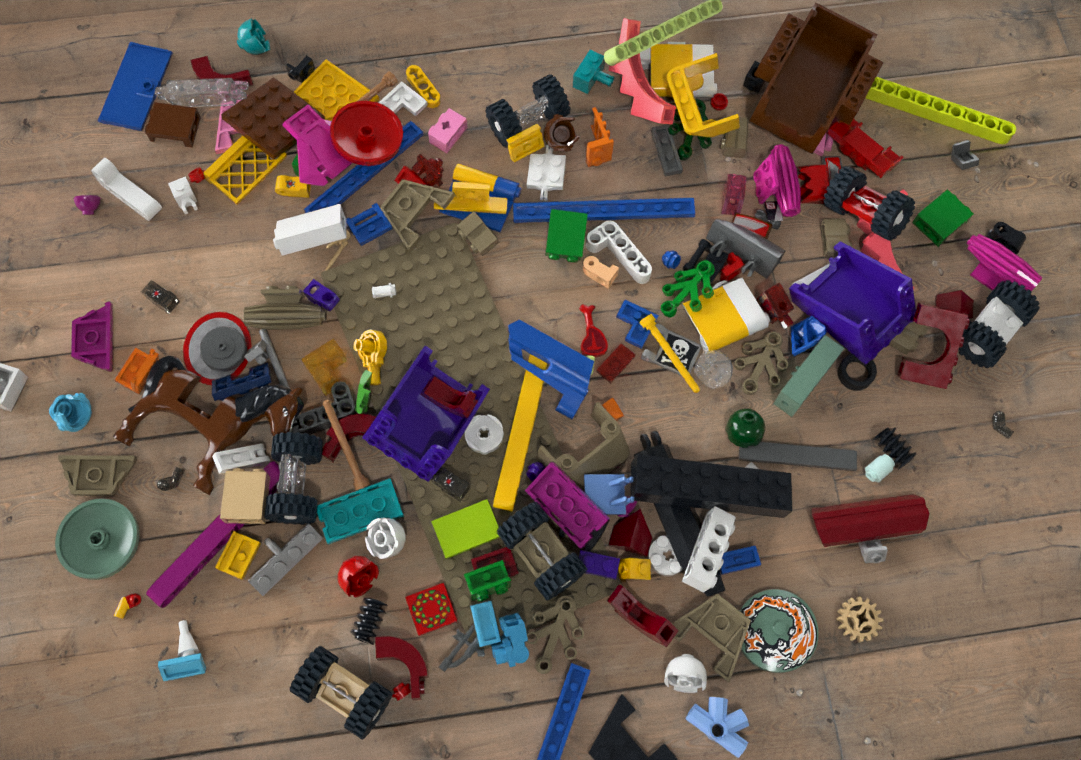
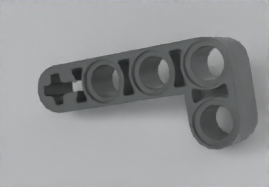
M341 381L334 383L331 392L335 402L331 404L338 420L357 414L348 385ZM340 390L346 391L344 395H337ZM324 406L299 414L293 421V431L291 432L311 435L331 428L330 420L324 419L327 414ZM344 408H352L350 412L343 413ZM314 420L311 426H306L307 421Z

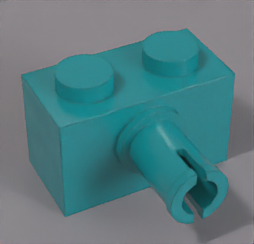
M591 49L589 50L573 75V88L588 94L596 81L611 87L615 77L603 72L605 65L603 55Z

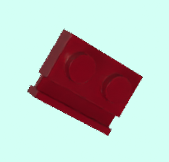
M507 547L471 559L474 570L503 560L510 578L519 575L512 552Z

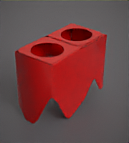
M826 165L797 167L802 172L798 175V178L806 181L800 187L801 199H803L801 203L825 204L824 195L827 193V186H829Z

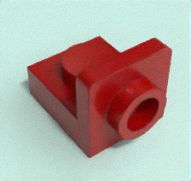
M733 252L728 256V264L721 270V281L729 282L742 272L743 261Z

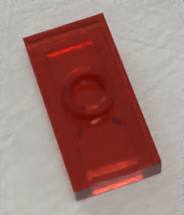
M621 343L596 372L611 384L636 355Z

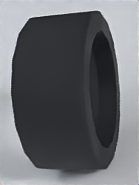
M853 354L847 355L838 368V378L841 384L853 391H861L868 388L877 375V367L873 360H870L865 365ZM852 362L862 364L868 371L867 379L864 381L853 380L846 372L847 366Z

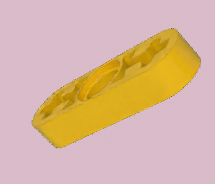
M409 66L406 69L407 80L415 91L427 101V107H438L441 103L439 92L419 66ZM427 84L428 87L422 90L419 88V85ZM429 93L433 99H436L435 101L429 98Z

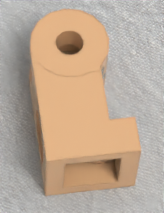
M588 256L583 261L584 274L609 289L618 276L619 267L612 264L609 268L599 262L594 256Z

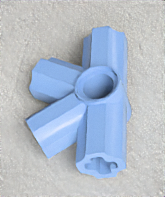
M709 697L708 712L694 704L685 720L706 734L710 740L715 741L739 758L749 743L735 733L749 726L748 719L742 709L727 715L728 699L720 697ZM714 725H718L721 729V734L718 737L712 733Z

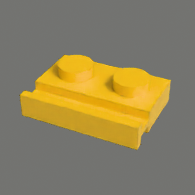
M538 124L506 139L510 158L513 162L544 147L543 136L540 132L541 127Z
M233 531L215 569L243 580L261 543Z

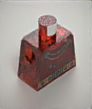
M780 282L764 291L756 299L763 312L768 314L771 324L779 321L784 329L794 324L789 316V313L794 310V306Z

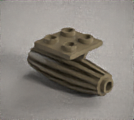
M267 286L266 289H261V294L264 295L268 303L245 307L243 314L245 326L268 330L303 329L320 326L323 321H326V310H322V306L299 303L301 298H305V294L300 289H297V286H285V289H278L277 286Z

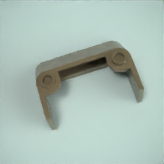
M599 402L595 404L591 417L601 426V434L606 439L603 443L579 462L569 454L561 455L555 460L543 445L539 447L536 457L538 462L542 463L545 468L550 462L554 461L583 492L584 474H610L622 465L630 454L619 423Z

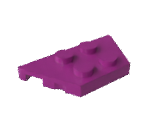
M108 301L104 303L105 306L96 311L93 309L85 316L78 317L72 321L71 357L112 372L113 304Z

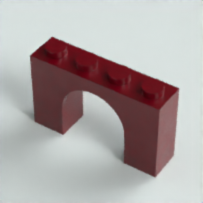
M918 302L913 321L916 324L942 330L946 337V347L940 357L929 362L902 357L897 375L903 380L947 389L948 384L950 385L953 379L951 372L953 366L957 365V352L963 345L964 337L962 335L964 329L968 328L969 318L966 313Z

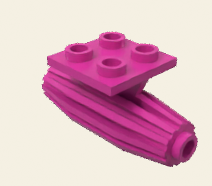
M783 144L776 145L771 150V154L754 172L753 179L756 183V195L759 204H763L771 195L775 194L782 215L793 217L801 212V191L797 169L789 148Z
M973 234L966 243L969 245L967 249L980 261L970 276L992 291L1001 281L1006 282L1007 280H1010L1011 283L1015 281L1019 286L1024 285V289L1032 291L1042 279L1025 260L981 234L977 236Z

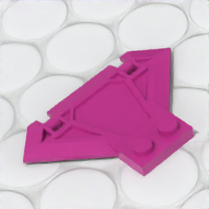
M306 105L284 121L282 126L297 140L300 183L325 186L328 183L327 176L334 179L350 166L352 162L344 159L333 147L330 138L331 121L322 119L309 105Z

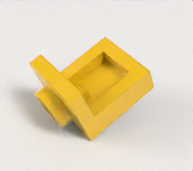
M620 559L618 567L619 579L651 580L650 559Z

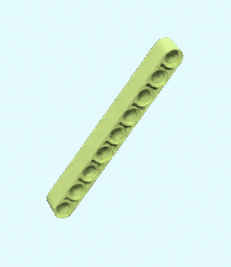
M708 0L607 50L604 54L605 62L610 66L616 65L721 12L723 8L721 0Z

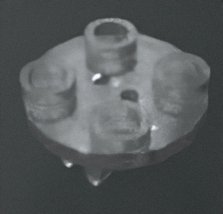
M711 350L703 353L698 358L694 372L704 385L711 389H716L729 382L732 377L733 367L726 354L721 351Z

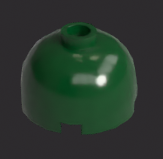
M749 408L740 409L729 417L725 431H727L728 439L734 445L742 448H748V446L752 445L755 447L763 439L766 428L765 421L755 410Z

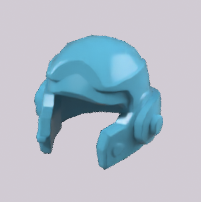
M85 394L60 395L54 400L49 408V414L57 423L56 426H58L60 431L77 432L83 429L89 422L92 410Z

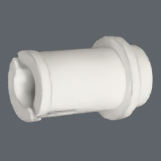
M389 283V285L372 287L373 298L387 296L393 298L396 295L395 284L391 285Z

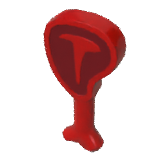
M582 304L579 310L585 316L586 337L581 343V352L584 356L601 357L608 351V343L602 331L594 326L592 312L595 306Z

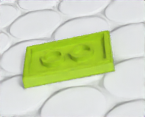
M488 499L431 521L446 559L500 538L497 534L499 526Z

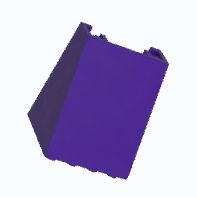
M840 241L834 246V250L838 251V256L835 259L829 258L830 266L809 285L794 283L789 288L792 302L809 317L813 316L825 325L827 332L866 365L884 347H887L896 335L901 334L909 323L913 322L916 306L912 278Z
M424 346L362 438L368 444L381 450L386 456L395 459L403 467L416 473L421 479L429 482L452 454L490 389L483 384L480 385L478 390H472L473 385L471 383L467 387L463 386L436 368L437 360L434 359L432 363L430 362L429 356L433 350ZM435 376L458 391H472L476 394L475 399L478 402L468 418L452 414L420 395L430 378Z

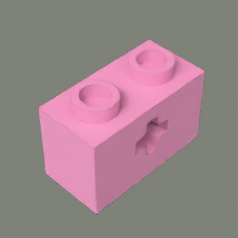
M449 108L445 113L441 114L437 124L429 129L430 144L448 153L467 129V119Z

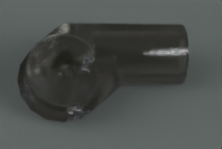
M996 411L992 416L993 429L1009 439L1014 431L1006 427L1005 413Z
M175 467L171 477L157 481V488L162 491L177 488L185 470Z

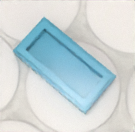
M492 601L470 606L479 646L483 647L501 642Z
M201 653L158 662V669L163 681L206 673V666Z

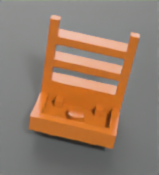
M596 107L592 108L595 117L594 125H591L595 141L587 143L586 163L588 167L599 166L604 162L612 160L614 141L613 139L609 140L610 131L606 130V121L602 122L603 114L602 112L598 113Z
M135 348L115 378V382L140 394L146 384L152 366L159 360V354L152 348L149 351V355Z

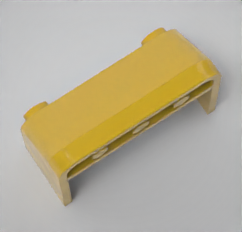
M717 53L675 67L667 74L674 102L684 131L688 135L715 137L740 128L738 114L718 121L714 119L702 121L693 91L700 89L704 84L702 74L719 69Z

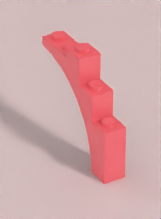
M623 19L619 44L639 35L641 21ZM640 53L616 65L609 66V71L623 75L620 93L634 97L631 115L660 124H673L676 106L667 103L659 97L650 86L641 64Z
M904 189L900 191L901 193L908 195V193ZM860 218L857 226L868 235L862 243L864 245L860 251L902 273L892 253L891 242L872 232L871 223Z

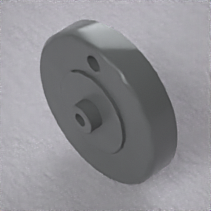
M217 327L203 337L199 349L200 356L204 363L214 371H231L244 361V356L247 353V343L238 330L231 327Z

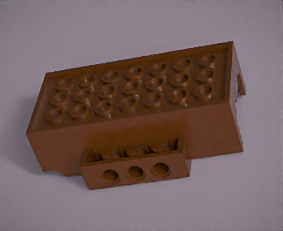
M816 2L805 21L788 13L754 74L768 82L769 85L749 121L813 154L829 129L834 117L850 125L858 113L884 63L868 54L878 34Z

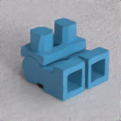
M519 613L498 617L504 635L500 636L501 642L491 644L496 664L507 662L509 667L516 666L515 662L524 663L529 657V651L524 643L528 641L523 620Z

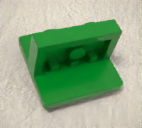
M503 560L464 574L472 601L477 600L478 603L489 599V595L507 593L508 588H511V579L508 576Z

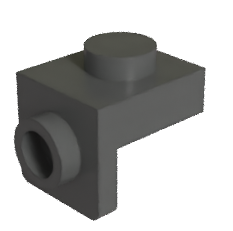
M969 140L956 143L952 147L951 160L962 170L979 165V158L970 151L971 142Z

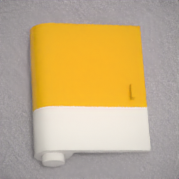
M656 44L650 47V86L659 97H673L667 80L668 72L675 67L712 55L713 45ZM714 70L702 74L704 84L700 89L693 91L695 98H712L714 94H717V84L714 83Z
M743 278L714 289V295L711 298L707 299L703 295L699 296L702 309L698 312L691 310L689 305L691 300L682 304L700 334V344L706 354L768 328V323L770 322L768 314L763 312Z

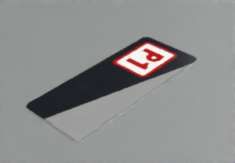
M764 202L768 220L783 221L778 202Z

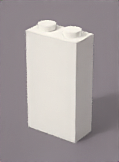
M341 204L277 221L276 229H274V246L280 250L283 256L345 239L346 217Z

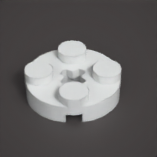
M492 415L474 416L465 430L467 445L473 451L483 455L498 449L504 437L501 422ZM481 430H482V431H486V430L489 431L487 438H485V437L481 438V437H480V436H481V434H480V431H481Z
M667 535L658 537L651 544L648 552V559H650L654 571L663 576H673L683 571ZM671 551L674 559L665 560L666 557L663 555V552Z

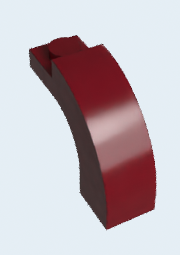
M208 56L190 60L199 83L212 94L224 97L237 96V89H244L253 85L249 70L224 75L212 69Z
M435 376L430 378L420 394L442 409L464 418L469 417L478 402L475 399L476 394L472 391H458Z
M354 414L340 419L339 423L347 441L354 437L364 436L376 417L368 414ZM331 427L326 433L331 440L324 445L322 455L329 461L334 462L342 448L333 427Z
M618 585L607 600L615 608L614 611L626 622L648 638L665 647H668L679 631L668 619L657 615L642 605L622 585Z
M391 636L375 637L376 659L378 661L398 660L404 663L410 672L411 699L422 700L421 694H425V683L421 681V678H429V674L421 654L414 646L403 639Z

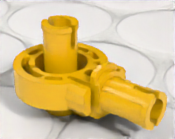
M367 330L359 339L355 340L354 349L358 351L360 358L363 360V367L368 368V371L372 372L370 386L381 385L380 368L384 364L383 358L387 351V341L382 332Z

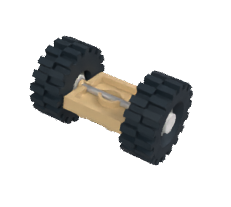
M318 646L299 668L289 690L306 703L318 698L345 716L347 719L344 728L363 740L379 721L393 693L376 681H373L370 685L338 665L339 658L324 647Z

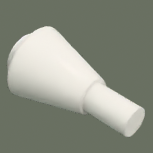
M180 621L178 657L197 654L199 649L188 630L187 621Z

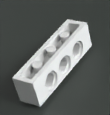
M716 506L706 513L682 582L703 593L715 586L717 571L722 567L724 561L722 559L723 553L727 551L730 544L728 542L729 536L735 530V516Z

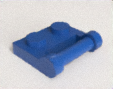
M377 203L371 205V208L355 217L346 219L347 227L360 246L393 229ZM376 214V216L370 218L369 220H367V221L361 223V224L358 225V226H355V224H357V223H359V222L365 220L366 218H368V217H370V216Z

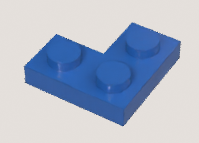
M625 300L616 318L632 325L625 341L642 349L651 332L650 330L647 331L646 328L644 329L639 322L650 314L657 321L659 315Z

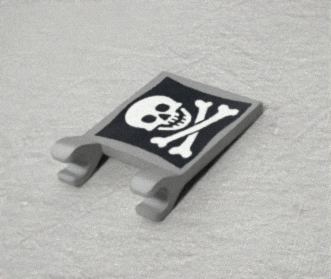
M656 324L655 326L690 373L702 345L666 329L661 324ZM661 346L657 355L648 349H645L642 353V360L654 363L682 376Z

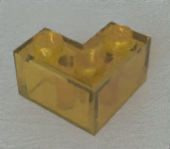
M334 338L301 359L304 367L324 396L331 393L334 383L339 382L333 370L347 361L344 352Z

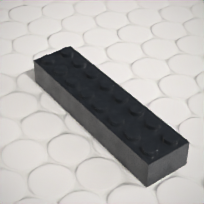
M639 454L631 462L633 482L630 483V497H634V501L709 510L716 506L727 512L784 518L793 511L791 473Z

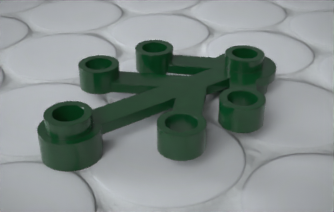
M695 99L702 121L708 120L705 114V103L700 99ZM676 109L674 120L680 121L681 119L680 116L676 114L678 113V110ZM673 123L668 128L669 134L673 136L684 130L682 123ZM686 133L684 144L677 150L682 161L688 160L692 155L691 143L693 135ZM697 136L702 148L707 149L711 146V138Z

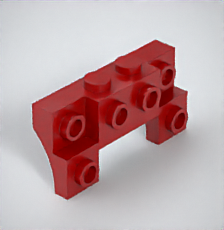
M853 119L851 124L848 125L841 120L836 121L829 128L827 134L840 144L839 149L844 155L851 158L857 166L862 167L865 171L869 168L882 178L904 158L902 155L898 156L892 151L891 146L883 152L884 148L860 129L863 125L862 122L858 123Z

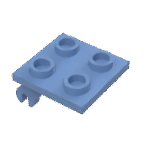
M584 474V493L606 515H626V505L633 503L634 497H625V486L633 482V477L626 478L624 474Z

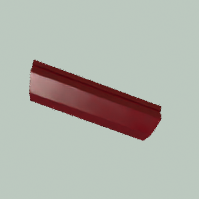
M915 494L812 508V516L824 547L922 533L927 528L930 514L926 507L925 499Z

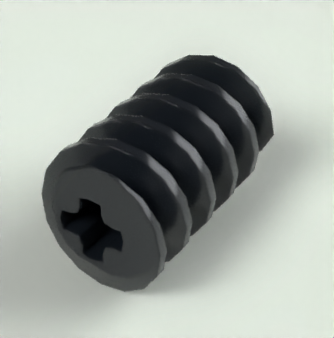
M896 427L886 428L873 439L874 441L881 439L878 446H885L883 449L884 453L891 452L889 457L896 458L894 460L895 465L901 464L898 468L899 470L912 461L917 453H909L912 447H904L907 442L906 440L899 441L901 433L894 435Z
M364 598L363 602L367 606H360V610L364 614H357L356 616L361 622H354L353 624L358 630H351L350 633L354 636V639L374 645L370 637H377L373 629H380L376 621L383 622L379 614H386L382 606L388 605L376 599Z

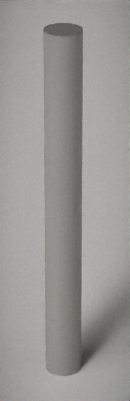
M259 330L261 338L267 344L266 351L279 383L284 387L290 388L267 330Z

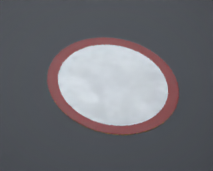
M213 312L201 317L192 325L184 341L183 358L188 371L201 377L199 382L212 386V380L230 374L234 380L242 373L248 363L245 358L237 368L227 372H218L210 369L200 356L199 349L203 337L217 327H231L238 330L247 343V351L252 347L247 327L238 317L227 312Z

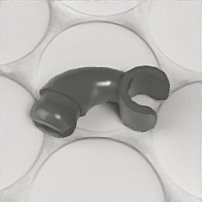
M762 209L756 211L755 218L772 224L773 229H779L781 221H769Z

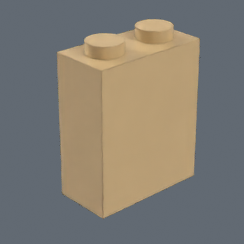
M234 468L232 471L225 472L220 519L224 523L265 524L266 497L269 494L270 476L265 470L253 469L252 471H245L244 469Z

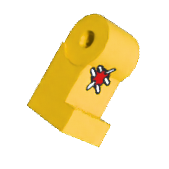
M286 175L277 177L275 192L278 195L310 198L311 184L300 183L299 177H289Z

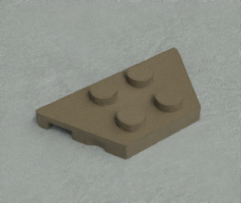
M58 455V460L62 464L63 473L68 480V486L72 495L114 496L136 463L137 457Z

